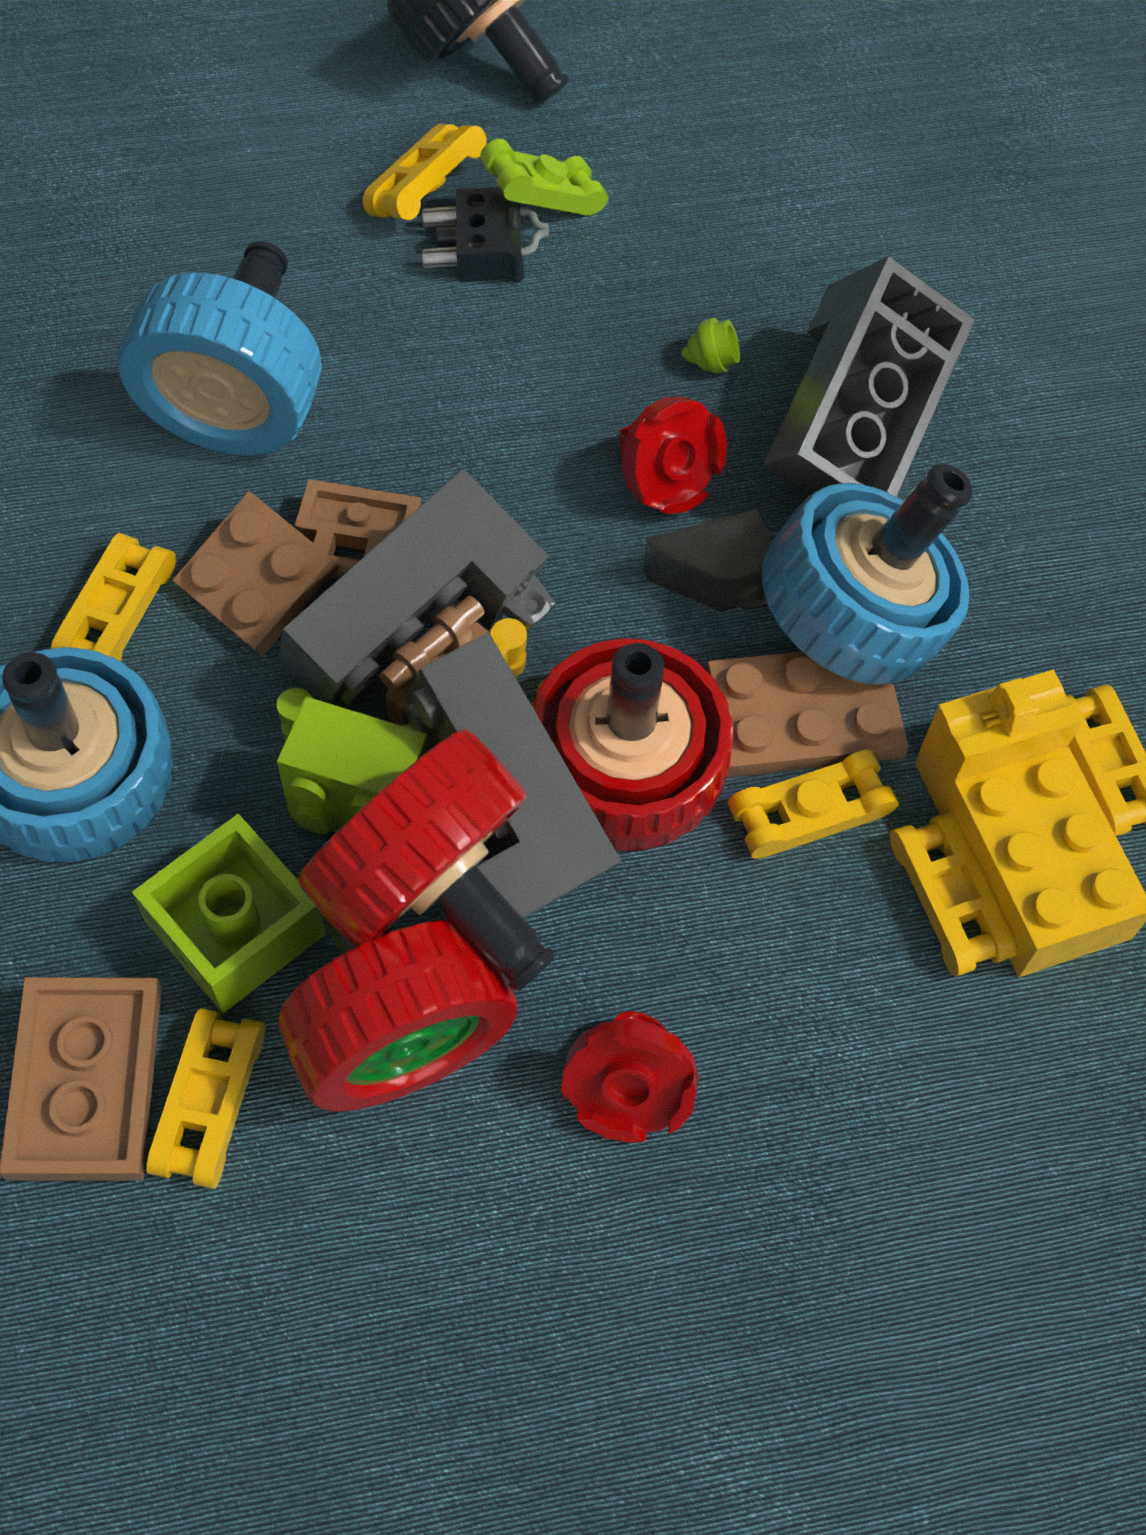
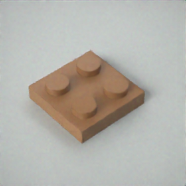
M248 491L176 575L173 581L263 656L283 633V628L296 618L339 565L258 497Z

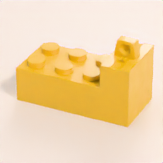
M1054 669L1024 679L1017 678L1001 683L997 687L939 704L915 761L939 814L951 812L957 818L1005 916L1017 946V954L1010 961L1018 978L1132 940L1146 922V893L1068 746L1079 728L1081 720L1066 697L1063 686Z

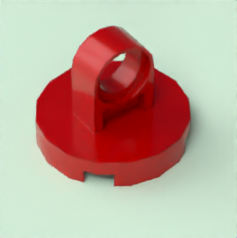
M683 396L663 397L647 406L632 425H628L618 431L622 471L628 490L638 502L666 514L687 512L701 504L709 495L708 492L703 490L710 483L713 473L721 475L724 469L727 440L723 423L717 415L709 413L704 404Z
M627 1011L618 1014L614 1021L600 1023L579 1035L567 1052L561 1091L564 1099L568 1096L570 1102L578 1109L576 1119L585 1128L607 1139L638 1143L646 1142L647 1132L660 1131L668 1127V1134H671L681 1128L693 1113L699 1074L693 1054L676 1035L666 1031L659 1021L645 1013Z

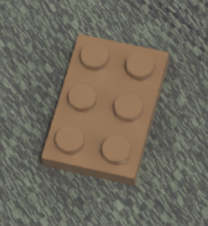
M802 651L708 661L707 672L718 683L719 689L725 695L729 704V714L733 719V748L729 772L726 778L827 767L840 763L853 753L862 750H872L878 761L903 759L906 756L909 746L893 683L881 685L866 684L844 678L822 667Z
M25 977L0 1162V1175L6 1181H143L162 986L158 978Z

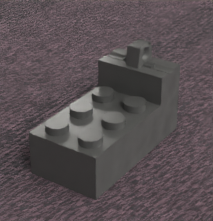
M890 256L828 285L821 299L820 306L806 331L820 341L764 461L763 467L807 496L819 491L821 488L841 483L862 484L897 496L975 319Z
M463 468L283 628L278 662L314 699L335 706L342 701L347 707H350L373 685L374 681L371 677L377 672L380 665L384 661L390 665L394 661L393 653L406 641L415 643L416 640L414 638L420 633L424 625L429 622L433 626V618L446 606L456 607L459 604L457 599L462 601L467 596L474 597L484 609V615L479 620L488 630L504 614L511 619L520 621L525 626L526 631L536 626L555 604V601L538 580V576L550 556Z
M489 632L420 668L406 696L409 705L404 707L405 716L410 727L413 730L426 733L433 747L459 730L465 729L472 732L505 765L525 790L527 797L524 804L484 843L486 849H492L496 856L476 866L524 919L621 862L613 845ZM442 913L443 918H444L445 920H449V919Z

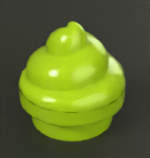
M716 318L701 321L696 333L689 337L688 346L682 350V357L688 363L696 364L702 370L711 371L715 374L727 372L729 365L739 363L740 361L738 338L731 321L718 322Z

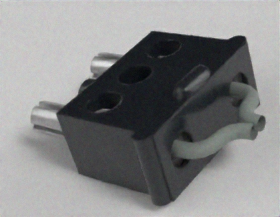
M499 187L457 189L456 206L424 208L421 214L424 227L454 226L436 228L438 247H456L423 249L421 261L424 268L458 266L461 282L513 279L514 282L519 283L524 278V256L535 252L540 239L549 237L548 223H541L538 220L537 214L532 209L523 208L522 203L507 200ZM523 216H528L532 226L539 230L532 236L531 244L527 247H524Z

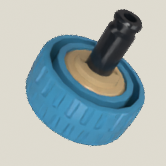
M256 241L249 244L245 249L244 259L240 262L233 279L209 273H183L167 277L148 290L134 313L118 353L120 379L128 395L149 418L181 439L200 447L226 454L255 456L282 449L292 442L301 430L313 403L321 378V355L314 337L305 324L288 307L275 299L282 283L281 276L285 274L288 268V260L278 246L266 241Z
M938 464L928 471L926 479L920 481L904 501L883 490L854 483L834 484L821 488L804 500L769 545L762 565V586L768 606L781 629L803 653L822 667L844 678L866 684L881 685L900 682L912 677L940 652L958 631L968 611L969 586L964 568L955 550L942 534L943 530L957 516L960 507L966 506L972 498V486L967 476L952 465Z
M70 647L50 648L22 653L12 658L8 663L0 667V844L9 846L13 852L25 857L36 858L39 861L66 863L93 859L118 849L129 842L159 812L172 782L171 771L174 767L170 735L164 715L152 690L148 689L145 681L135 671L130 670L126 664L116 658L93 650Z

